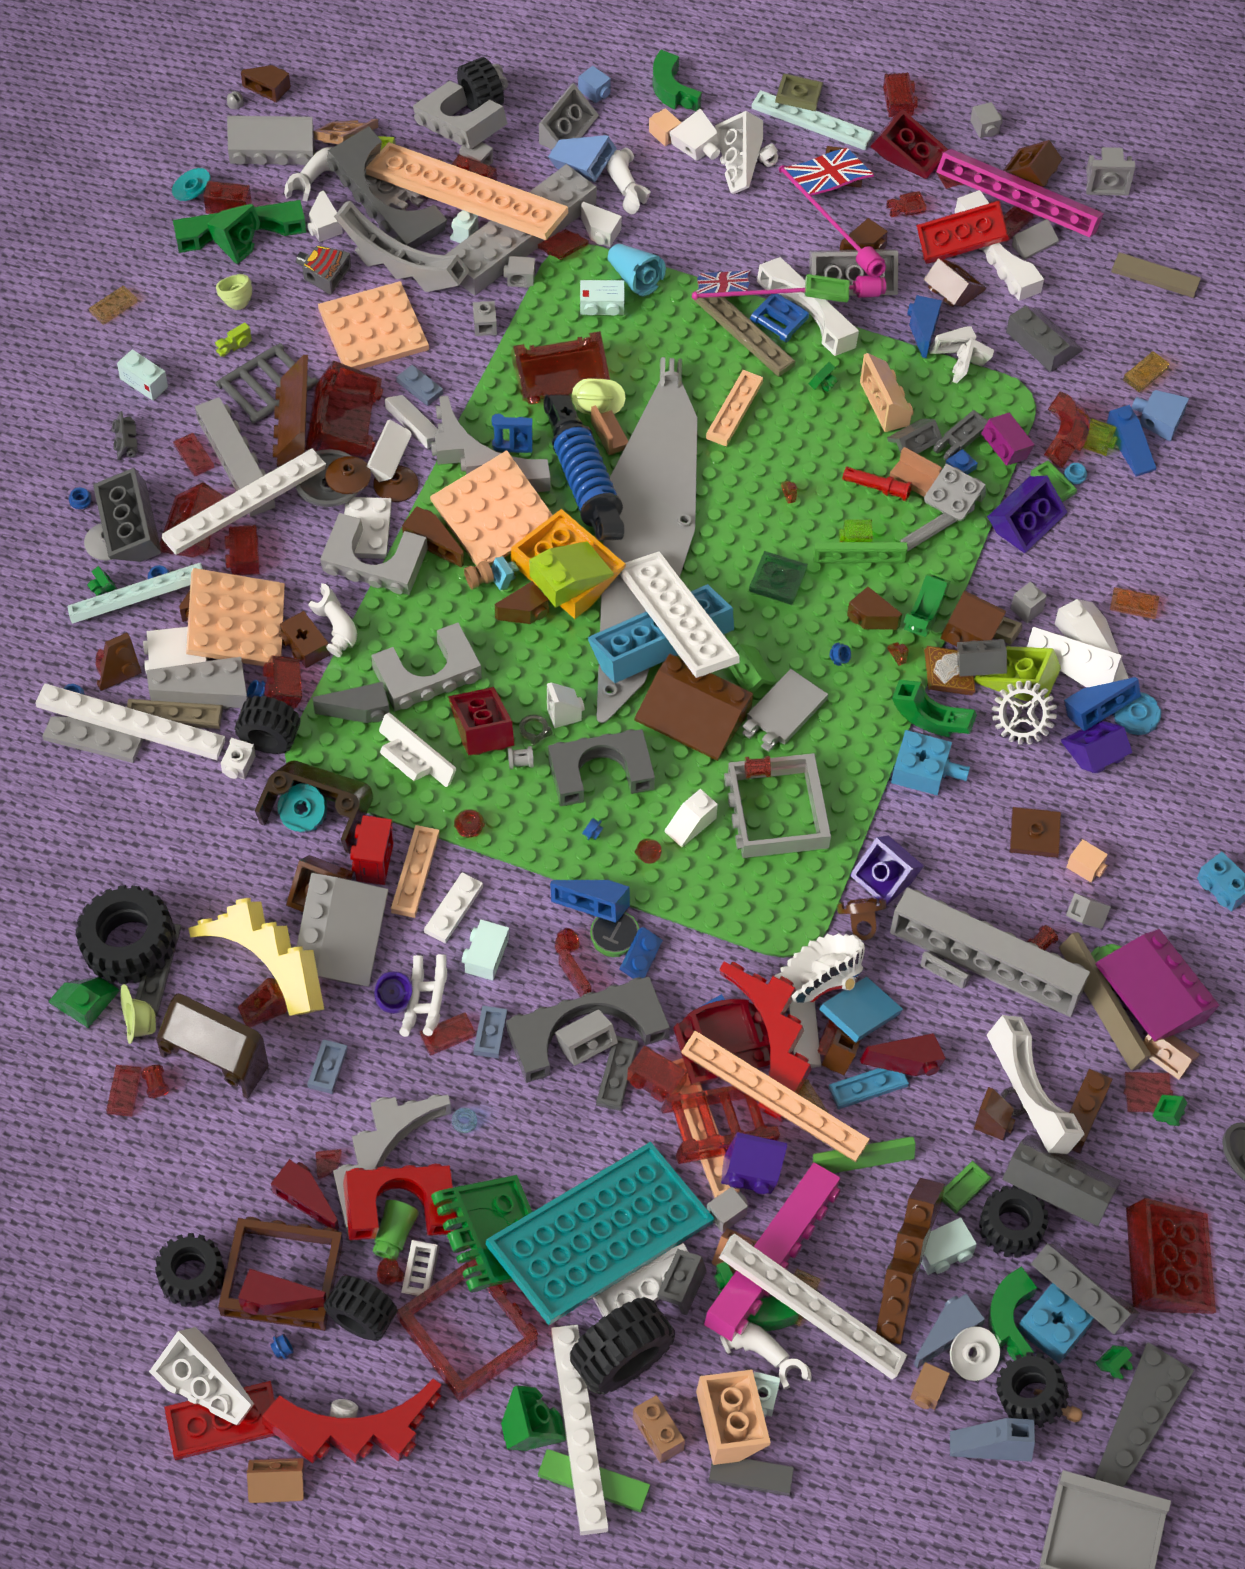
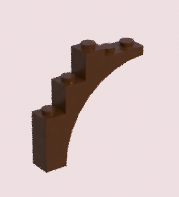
M920 1177L908 1198L904 1223L897 1234L894 1255L886 1270L882 1291L883 1297L876 1333L888 1342L899 1345L902 1343L923 1255L932 1227L941 1208L945 1189L944 1183Z

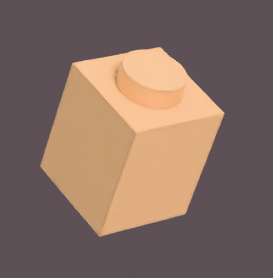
M665 108L649 118V132L664 146H667L671 143L670 131L682 122Z
M1082 839L1070 855L1066 868L1092 883L1096 876L1101 877L1108 866L1105 864L1108 854Z

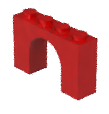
M431 1164L427 1167L406 1165L402 1168L392 1169L382 1166L373 1170L353 1168L350 1171H346L343 1188L349 1240L376 1238L379 1229L376 1199L382 1193L391 1189L407 1190L420 1199L425 1211L427 1236L446 1235L453 1231L444 1230L443 1223L449 1219L457 1218L456 1211L449 1215L439 1216L437 1208L440 1206L435 1207L431 1195L437 1191L453 1188L450 1165Z

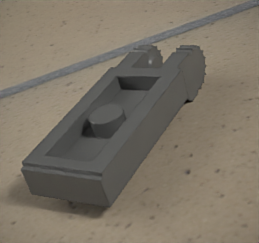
M973 410L944 434V437L935 444L933 451L938 454L949 443L952 447L946 451L943 458L947 460L977 439L988 420Z

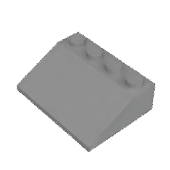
M311 873L297 947L302 946L303 950H313L318 978L366 987L370 986L388 889L338 877Z

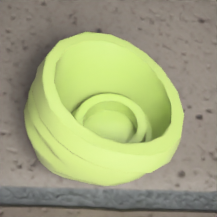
M244 274L226 277L217 283V295L230 308L241 310L248 305L252 296V281Z

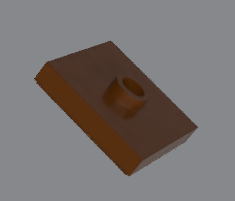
M1013 807L1009 853L1058 858L1061 812Z

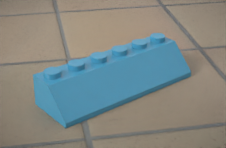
M708 584L691 591L722 634L734 630L733 607ZM647 611L588 637V641L602 671L614 683L664 662L669 654L679 655Z

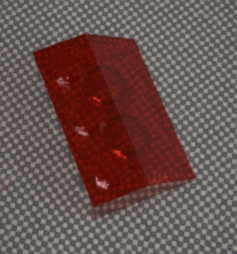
M204 482L176 495L163 533L224 499V496ZM211 535L177 555L193 558L204 554L210 547ZM161 538V551L163 553L174 554V552Z

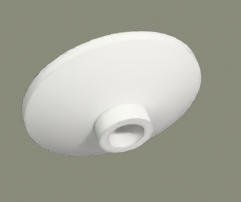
M977 1326L962 1330L953 1340L950 1349V1360L953 1369L961 1377L972 1381L988 1377L995 1370L1000 1358V1347L996 1337L989 1330ZM973 1348V1355L969 1357V1350Z

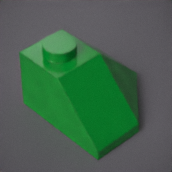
M253 204L223 210L207 223L214 242L236 264H239L253 252L255 244L252 242L255 230H258L260 220Z
M99 977L65 982L48 1002L89 1028L120 992V989Z
M519 1385L513 1387L501 1422L507 1450L527 1451L567 1440L561 1414L554 1407L550 1409L541 1400L543 1395L536 1387Z

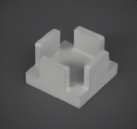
M1111 147L1102 148V160H1094V155H1089L1086 168V194L1128 196L1135 170V161H1132V156H1127L1125 161L1123 148Z

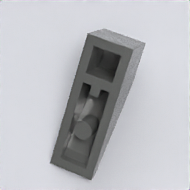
M382 682L312 697L314 712L319 715L369 723L383 721L385 714L389 713V704Z

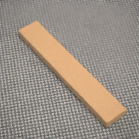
M683 1058L666 1063V1067L715 1199L730 1188L729 1185L721 1184L723 1158L726 1151L701 1084L691 1085ZM734 1188L737 1193L740 1192V1189Z

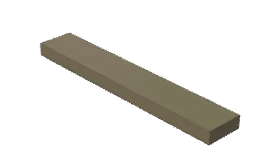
M725 297L697 298V300H694L778 377L795 366L794 359Z
M1078 932L1072 933L1058 948L1066 961L1080 964L1090 971L1084 992L1130 1070H1137L1151 1057V1054L1106 978L1095 965L1096 961Z

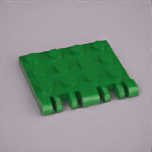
M513 1175L433 1193L431 1198L435 1207L440 1206L437 1208L439 1216L449 1215L455 1211L458 1217L447 1220L443 1223V1227L446 1231L453 1230L447 1234L453 1252H463L456 1258L458 1264L467 1263L476 1259L478 1264L465 1269L462 1273L464 1279L470 1278L466 1281L470 1293L514 1282L485 1243L491 1236L532 1213L518 1176Z

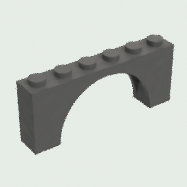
M369 126L328 150L327 165L329 169L333 172L335 171L343 186L350 189L354 199L364 206L368 216L371 219L374 218L379 224L380 230L402 244L415 249L445 231L447 219L435 205L414 211L399 210L382 203L372 194L367 186L364 171L369 162L380 153L382 141Z
M637 977L626 984L619 986L611 985L603 991L597 993L589 992L581 998L574 1000L566 999L559 1002L558 1005L548 1008L540 1007L532 1013L526 1015L518 1014L511 1017L510 1020H506V1031L525 1082L528 1083L550 1076V1064L547 1054L555 1032L568 1021L590 1014L598 1009L603 1014L617 1017L628 1023L640 1035L645 1046L668 1039L670 1027L650 977Z

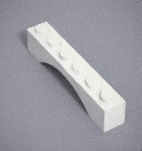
M978 190L957 198L955 213L989 204L982 192ZM1000 243L979 248L986 254L989 264H993L999 278L1006 282L1009 292L1015 295L1018 301L1041 293L1044 278L1034 264L1012 255Z
M781 257L759 265L757 282L765 290L805 288L804 278ZM805 292L779 294L809 312L820 328L822 344L834 356L856 348L859 330L826 299L805 297Z
M1002 1015L987 1034L992 1048L996 1052L1003 1069L1006 1071L1013 1088L1016 1090L1048 1153L1068 1154L1083 1137L1084 1132L1075 1115L1057 1107L1043 1091L1033 1064L1032 1035L1022 1017Z

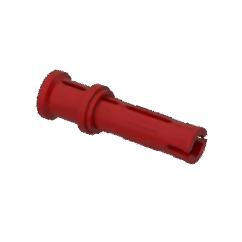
M846 466L842 477L844 481L882 491V494L885 496L893 495L902 498L905 502H907L912 489V482L904 483L894 480L892 476L884 478Z

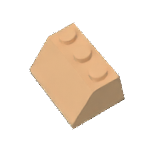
M869 353L864 354L860 383L884 432L909 426L911 416H913V408L910 403H907L904 390L896 381L894 370L890 369L886 361Z
M753 1370L700 1376L696 1394L713 1465L740 1462L769 1446L771 1442Z

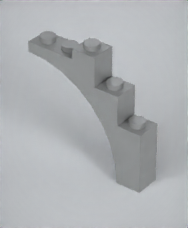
M351 201L345 202L334 216L358 246L354 251L366 266L384 263L395 279L413 276L425 292L459 286L469 273V269L458 255L444 256L422 252L390 237L370 222Z
M439 396L440 406H436L437 419H441L442 423L438 424L435 442H431L432 456H437L438 465L460 463L461 472L466 471L467 475L502 454L482 445L470 436L455 417L449 396ZM512 457L536 492L550 491L548 459Z
M440 1094L432 1095L422 1101L411 1100L400 1106L397 1104L396 1097H382L371 1103L376 1131L366 1130L352 1136L357 1165L346 1164L333 1170L348 1236L343 1188L346 1171H350L353 1168L373 1170L382 1167L393 1149L412 1131L431 1120L451 1114V1103L448 1094L443 1096Z

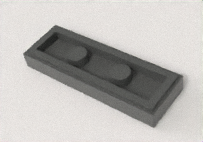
M616 1036L618 1043L611 1046L596 1106L621 1111L639 1041Z
M750 1459L713 1465V1462H711L708 1482L790 1496L794 1467Z

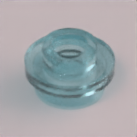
M460 1108L452 1115V1126L460 1133L471 1132L477 1125V1116L471 1109ZM466 1118L469 1120V1122L467 1124H461L460 1120Z

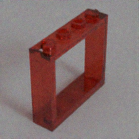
M476 1259L463 1264L402 1306L397 1312L398 1321L459 1402L538 1347L537 1336L539 1334L536 1328L531 1323L527 1324L523 1320L521 1309L515 1302L510 1303L506 1297L507 1292L502 1284L486 1289L524 1338L463 1381L414 1317V1314L465 1280L462 1274L463 1271L478 1265Z

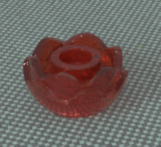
M473 809L461 811L454 820V827L457 829V832L467 838L478 836L485 826L483 816Z

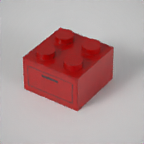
M363 815L361 824L356 825L355 839H357V844L352 845L350 860H353L352 871L355 872L356 881L385 885L394 846L392 819Z

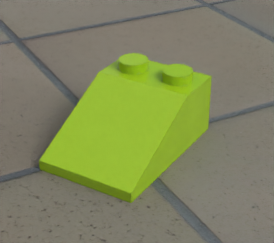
M588 541L550 548L529 559L530 577L555 608L614 576L613 571Z
M1006 646L1007 673L976 675L974 678L975 683L998 692L1004 689L1008 693L1010 692L1007 685L1012 684L1017 689L1016 682L1021 681L1023 688H1025V683L1029 680L1031 681L1032 689L1036 683L1040 684L1038 692L1045 688L1048 689V692L1044 695L1047 698L1050 695L1061 666L1053 648ZM1018 693L1013 696L1023 701H1030L1034 698L1033 695L1028 693Z

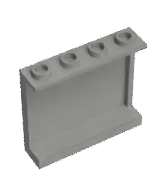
M1063 1470L1059 1475L1038 1569H1155L1165 1518L1169 1512L1171 1501Z

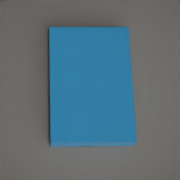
M865 977L855 983L854 988L850 991L844 990L824 1002L819 1010L854 1042H858L899 1016L903 1008L868 977Z

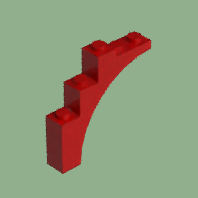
M723 961L719 969L721 976L736 985L752 1001L767 1028L771 1048L769 1077L798 1094L812 1068L808 1063L809 1059L797 1052L795 1055H792L804 1032L803 1026L800 1024L801 1020L790 1014L787 1017L784 1016L793 1001L791 996L796 992L795 987H793L794 983L783 976L779 979L772 976L770 982L766 984L767 980L755 973L751 976L744 972L745 968L735 962L728 964ZM759 1102L758 1107L760 1111L783 1122L784 1117Z
M433 1378L418 1394L403 1404L383 1413L361 1418H336L315 1414L297 1407L279 1395L263 1414L262 1424L312 1464L317 1458L323 1459L331 1448L330 1443L355 1463L360 1457H367L374 1447L372 1442L399 1461L403 1455L408 1457L417 1445L414 1442L416 1440V1432L411 1428L416 1430L425 1418L423 1413L427 1408L433 1409L442 1397L440 1394L442 1384Z

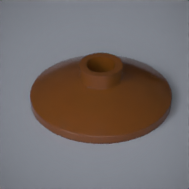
M340 457L332 461L327 467L325 474L326 482L332 490L338 493H358L369 484L371 470L367 467V463L358 457Z
M398 465L391 479L379 482L374 477L373 487L380 498H391L392 502H402L408 500L416 493L418 478L410 468Z

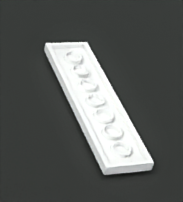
M660 551L625 563L626 567L619 575L696 678L740 663L739 654Z

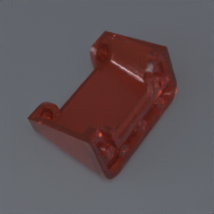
M601 331L589 333L590 337L583 338V340L582 337H578L577 340L538 347L530 345L529 350L525 348L524 344L513 346L511 358L522 400L528 402V405L538 404L541 402V399L545 398L546 394H572L573 388L583 379L610 380Z
M333 360L320 377L315 388L306 450L308 451L313 448L316 452L332 449L359 457H366L368 454H372L375 442L373 441V436L368 435L372 405L376 400L379 401L383 394V388H381L382 378Z

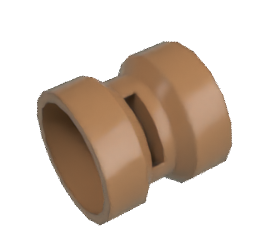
M487 560L479 562L475 567L468 566L464 568L466 581L472 590L478 588L482 583L489 584L494 582L493 572Z

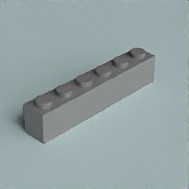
M220 397L195 406L197 421L236 491L266 475L263 468L259 469V462L255 453H250L247 438L240 435L239 424L236 420H232V413L228 404L224 405ZM272 499L248 514L252 517L275 508V500Z

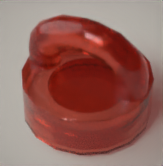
M646 838L639 842L634 853L644 863L651 864L660 858L662 849L657 841Z
M564 928L559 931L555 940L556 952L563 955L576 951L580 944L577 934L570 928Z
M384 1258L379 1263L377 1278L380 1284L393 1285L395 1282H402L404 1280V1272L395 1259Z

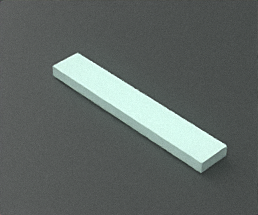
M761 90L752 103V109L862 150L867 149L874 137V132L824 113L775 103V95Z
M197 563L68 605L70 620L73 624L189 586L191 584L193 568L203 569L202 564Z

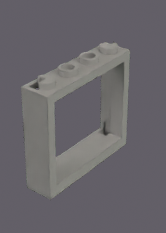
M814 753L729 763L728 773H724V781L726 787L730 786L731 793H728L729 807L734 808L735 814H732L733 828L738 830V835L735 836L736 847L741 849L743 858L829 848L831 834ZM804 773L816 834L749 841L737 780Z

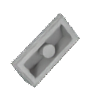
M1046 219L1014 235L1012 247L1025 260L1059 243V239L1051 223Z
M924 951L921 967L960 988H965L972 976L970 973L929 951Z

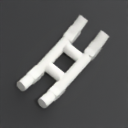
M436 955L435 981L423 982V956H413L411 978L413 991L402 1022L403 1025L399 1031L402 1036H408L411 1029H413L416 1023V1014L428 1013L426 1025L423 1029L425 1035L431 1036L440 1020L444 985L447 980L446 955ZM433 991L431 1003L418 1004L420 992Z

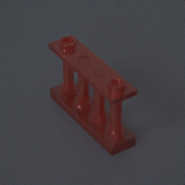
M734 1086L683 1095L681 1093H674L665 1099L661 1107L662 1114L674 1112L683 1140L676 1153L678 1164L724 1156L737 1132L775 1141L780 1137L778 1126L768 1127L764 1124L757 1100ZM746 1099L755 1126L754 1130L746 1132L741 1130L732 1101ZM722 1103L731 1131L730 1135L720 1136L716 1133L708 1105ZM698 1108L707 1135L706 1139L698 1141L693 1139L684 1113L685 1109Z

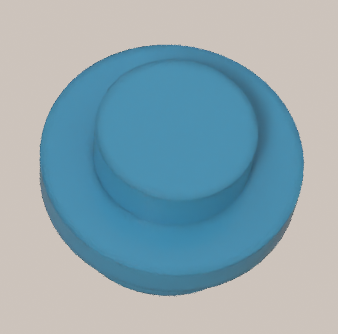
M1072 463L1065 469L1064 476L1072 484H1081L1086 480L1087 471L1082 464Z

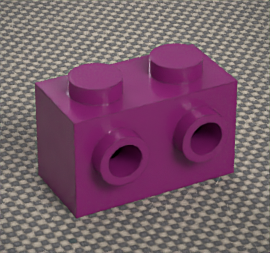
M1010 412L990 418L981 433L1006 466L1026 460L1035 445Z

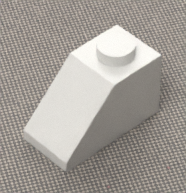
M324 191L319 193L309 213L310 223H308L310 234L312 236L315 235L319 242L343 234L342 226L334 217L337 212Z
M582 202L581 219L590 239L599 245L611 247L621 231L622 216Z
M552 682L547 684V710L554 728L582 721V711L585 710L584 703L581 697L577 698L575 690Z
M698 790L682 804L665 829V833L683 847L716 819L718 804L704 791Z

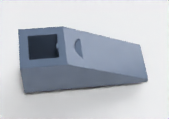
M1004 1418L950 1431V1456L1032 1462L1035 1445L1034 1420Z

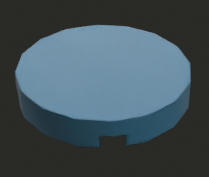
M1140 692L1141 697L1113 713L1115 722L1119 726H1123L1125 731L1130 734H1148L1155 730L1160 722L1162 712L1157 705L1158 702L1150 695Z

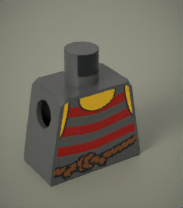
M318 245L310 255L299 252L296 263L303 266V276L306 281L332 295L351 268V257L349 252Z

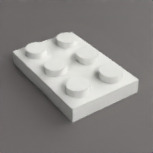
M354 497L345 503L344 514L360 518L363 526V532L354 552L356 558L385 559L387 557L392 506L391 498Z

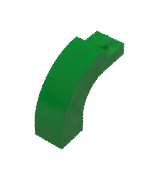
M661 49L653 63L652 85L656 96L662 103L674 110L678 105H681L686 109L698 111L701 107L702 92L684 86L674 79L679 71V56Z
M932 574L925 576L914 607L905 616L903 623H906L904 630L927 637L936 621L951 581Z
M899 680L892 697L897 710L909 722L920 729L943 737H951L952 732L970 734L977 717L974 709L948 707L935 702L926 694L922 683L918 681Z
M726 1262L719 1263L716 1266L714 1280L718 1289L721 1290L718 1292V1296L733 1276ZM772 1296L762 1298V1305L755 1316L750 1314L747 1319L749 1322L762 1327L765 1331H775L798 1323L799 1314Z
M1022 1266L1007 1275L999 1284L988 1312L989 1331L996 1337L1000 1348L1005 1345L1008 1346V1354L1014 1361L1016 1360L1015 1356L1019 1354L1022 1357H1025L1028 1352L1034 1354L1032 1348L1017 1329L1013 1318L1015 1309L1034 1297L1037 1286Z

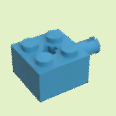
M905 730L891 783L938 796L943 777L949 776L967 781L970 767L949 762L950 759L948 758L952 742Z
M1052 1283L1022 1318L1018 1330L1021 1335L1060 1364L1089 1330L1095 1318Z

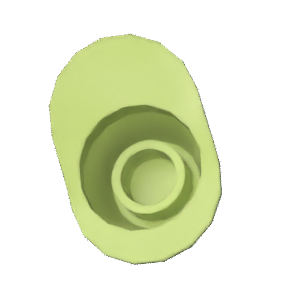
M583 379L576 384L572 392V402L576 409L581 413L591 415V407L595 405L600 414L610 410L615 414L624 406L626 399L621 385L606 379Z
M123 984L121 986V1006L127 1026L128 1043L131 1044L133 1038L150 1035L155 1032L156 1018L153 1008L145 1001L132 999L127 985Z

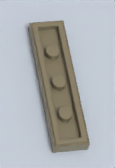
M1120 252L1111 271L1112 273L1194 298L1201 280L1200 277Z
M128 699L127 708L188 726L220 729L223 705Z

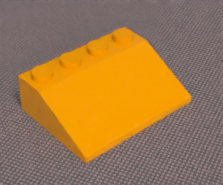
M561 509L511 547V562H515L519 571L534 582L530 577L529 559L550 548L588 541L613 571L614 576L560 605V607L576 619L596 602L626 567V564Z

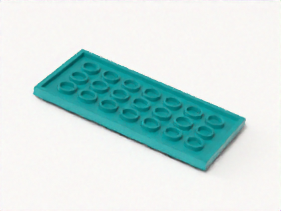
M649 1142L486 1240L485 1245L547 1324L551 1325L710 1226L715 1218L652 1142Z

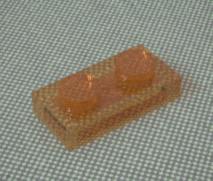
M1114 587L1110 610L1155 619L1160 596Z

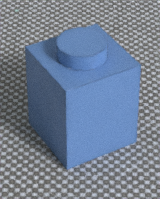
M591 66L578 76V89L582 94L597 103L609 96L611 78L596 67Z

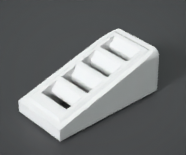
M971 326L936 335L929 352L930 354L957 353L962 344L965 345L971 338L975 340L977 337Z
M412 1240L401 1293L428 1298L440 1246ZM418 1251L430 1253V1258L417 1256ZM415 1261L428 1263V1268L414 1266ZM413 1271L426 1273V1278L412 1276ZM410 1281L423 1283L424 1288L410 1287Z

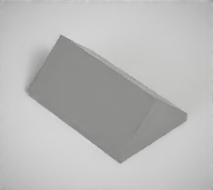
M574 83L569 86L539 123V144L551 150L559 140L581 138L599 116Z

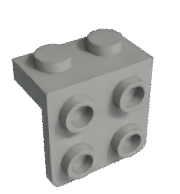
M946 463L926 493L924 501L948 516L962 521L976 500L982 502L986 496V486L979 479L973 478L960 469Z

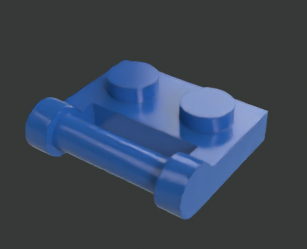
M771 294L752 313L750 321L763 325L779 335L781 340L788 342L792 335L809 318V312L779 294ZM768 314L769 316L778 320L787 327L785 329L782 328L781 326L766 318L764 315Z
M502 414L492 416L491 423L494 427L492 448L494 451L532 453V418L504 417ZM503 429H509L510 441L503 439Z

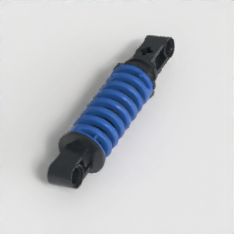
M546 394L544 398V411L553 429V450L562 465L563 472L579 507L582 521L594 528L596 538L599 541L622 540L624 537V523L620 519V514L623 510V504L617 496L609 473L596 447L592 430L588 426H584L578 418L569 394Z

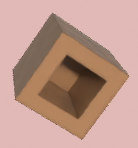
M925 1362L910 1399L914 1400V1403L923 1409L932 1408L935 1410L950 1373Z

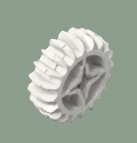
M1029 680L1026 681L1025 688H1023L1021 681L1016 682L1017 689L1012 684L1007 685L1010 693L1002 689L1000 693L1004 699L1000 697L995 698V701L1001 705L992 707L993 711H999V715L992 717L993 720L1000 719L1001 721L1000 724L995 726L996 729L1004 727L1005 730L1001 735L1004 737L1011 733L1009 737L1010 742H1013L1017 736L1018 744L1020 745L1023 744L1025 737L1028 744L1033 743L1032 736L1037 741L1042 740L1040 732L1047 736L1049 731L1045 726L1053 728L1054 724L1049 719L1057 718L1056 714H1050V710L1056 709L1057 706H1049L1048 704L1049 701L1054 699L1053 696L1045 698L1044 695L1048 692V689L1045 688L1038 692L1040 684L1036 683L1032 689L1031 681ZM1018 693H1028L1033 695L1034 698L1025 704L1020 700H1016L1013 696ZM1039 702L1043 709L1041 723L1035 715V708ZM1008 703L1011 704L1014 710V717L1010 723L1006 714ZM1031 706L1027 712L1029 718L1027 719V716L1018 719L1022 713L1020 707L1024 709ZM1021 722H1027L1036 729L1031 732H1022L1015 729V727Z

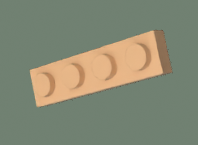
M745 370L741 372L706 433V439L727 447L760 389L763 377Z
M415 825L391 906V913L412 918L416 917L439 838L438 829Z

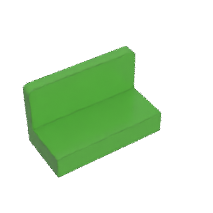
M739 643L734 648L739 654L740 663L729 666L743 689L754 693L764 683L770 685L777 683V680L756 647Z

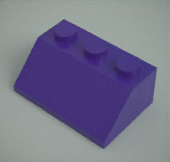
M1047 475L1029 476L987 517L999 536L1023 553H1026L1068 512Z

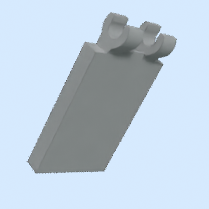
M365 169L364 175L367 186L372 194L382 203L395 209L405 210L408 207V204L405 202L407 199L417 207L424 202L420 198L421 194L366 174Z
M790 669L747 714L748 721L743 725L745 730L742 734L751 739L759 729H762L767 734L762 738L764 743L761 747L770 752L778 741L785 745L828 698V694Z

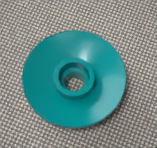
M195 168L182 174L172 187L174 198L179 201H188L202 194L211 181L209 172L203 168Z

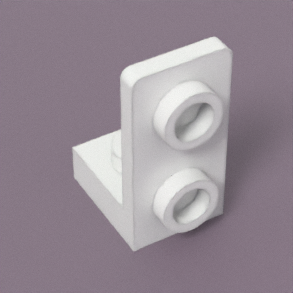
M972 338L965 345L962 344L957 352L958 361L952 371L954 373L952 382L957 384L967 374L970 362L983 366L993 357L994 350Z

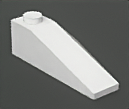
M748 111L715 125L719 138L717 148L722 153L720 161L721 164L726 166L725 177L732 194L749 188L763 141V120Z
M1076 599L1058 609L1055 625L1065 637L1119 654L1108 622L1093 602ZM1122 660L1115 681L1129 679Z
M196 1327L178 1331L149 1371L168 1391L187 1397L188 1401L208 1408L211 1413L235 1425L241 1423L254 1405L215 1346Z

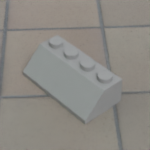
M227 116L230 164L306 165L315 155L313 117Z
M876 249L875 251L885 260L886 265L885 272L880 276L884 277L886 281V292L882 295H898V251L896 249ZM809 250V273L811 275L850 280V285L853 284V281H856L857 276L868 275L856 263L857 250ZM849 290V296L856 295L853 293V290Z

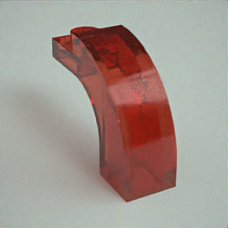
M1059 392L1048 408V411L1061 421V425L1044 456L1056 466L1063 468L1074 450L1081 451L1089 433L1090 419L1085 408L1068 394Z

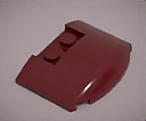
M727 999L703 1005L688 1013L680 1023L673 1027L680 1051L683 1050L694 1031H697L759 1071L770 1068L771 1048L767 1028L754 1004L749 1003L747 999ZM681 1053L691 1085L707 1084L721 1079Z

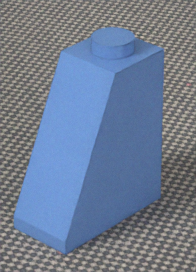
M606 135L562 139L557 142L548 158L557 169L567 164L584 178L595 183L617 148L610 137Z

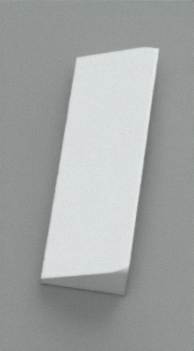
M403 395L385 399V408L416 439L429 449L431 442H435V433H438V429Z
M387 420L367 464V467L370 468L372 474L379 482L393 477L412 435L408 429L392 420Z
M792 1001L789 1006L790 1015L801 1020L800 1024L804 1029L800 1040L793 1050L794 1055L797 1052L808 1058L811 1068L821 1067L815 1001L805 1003Z

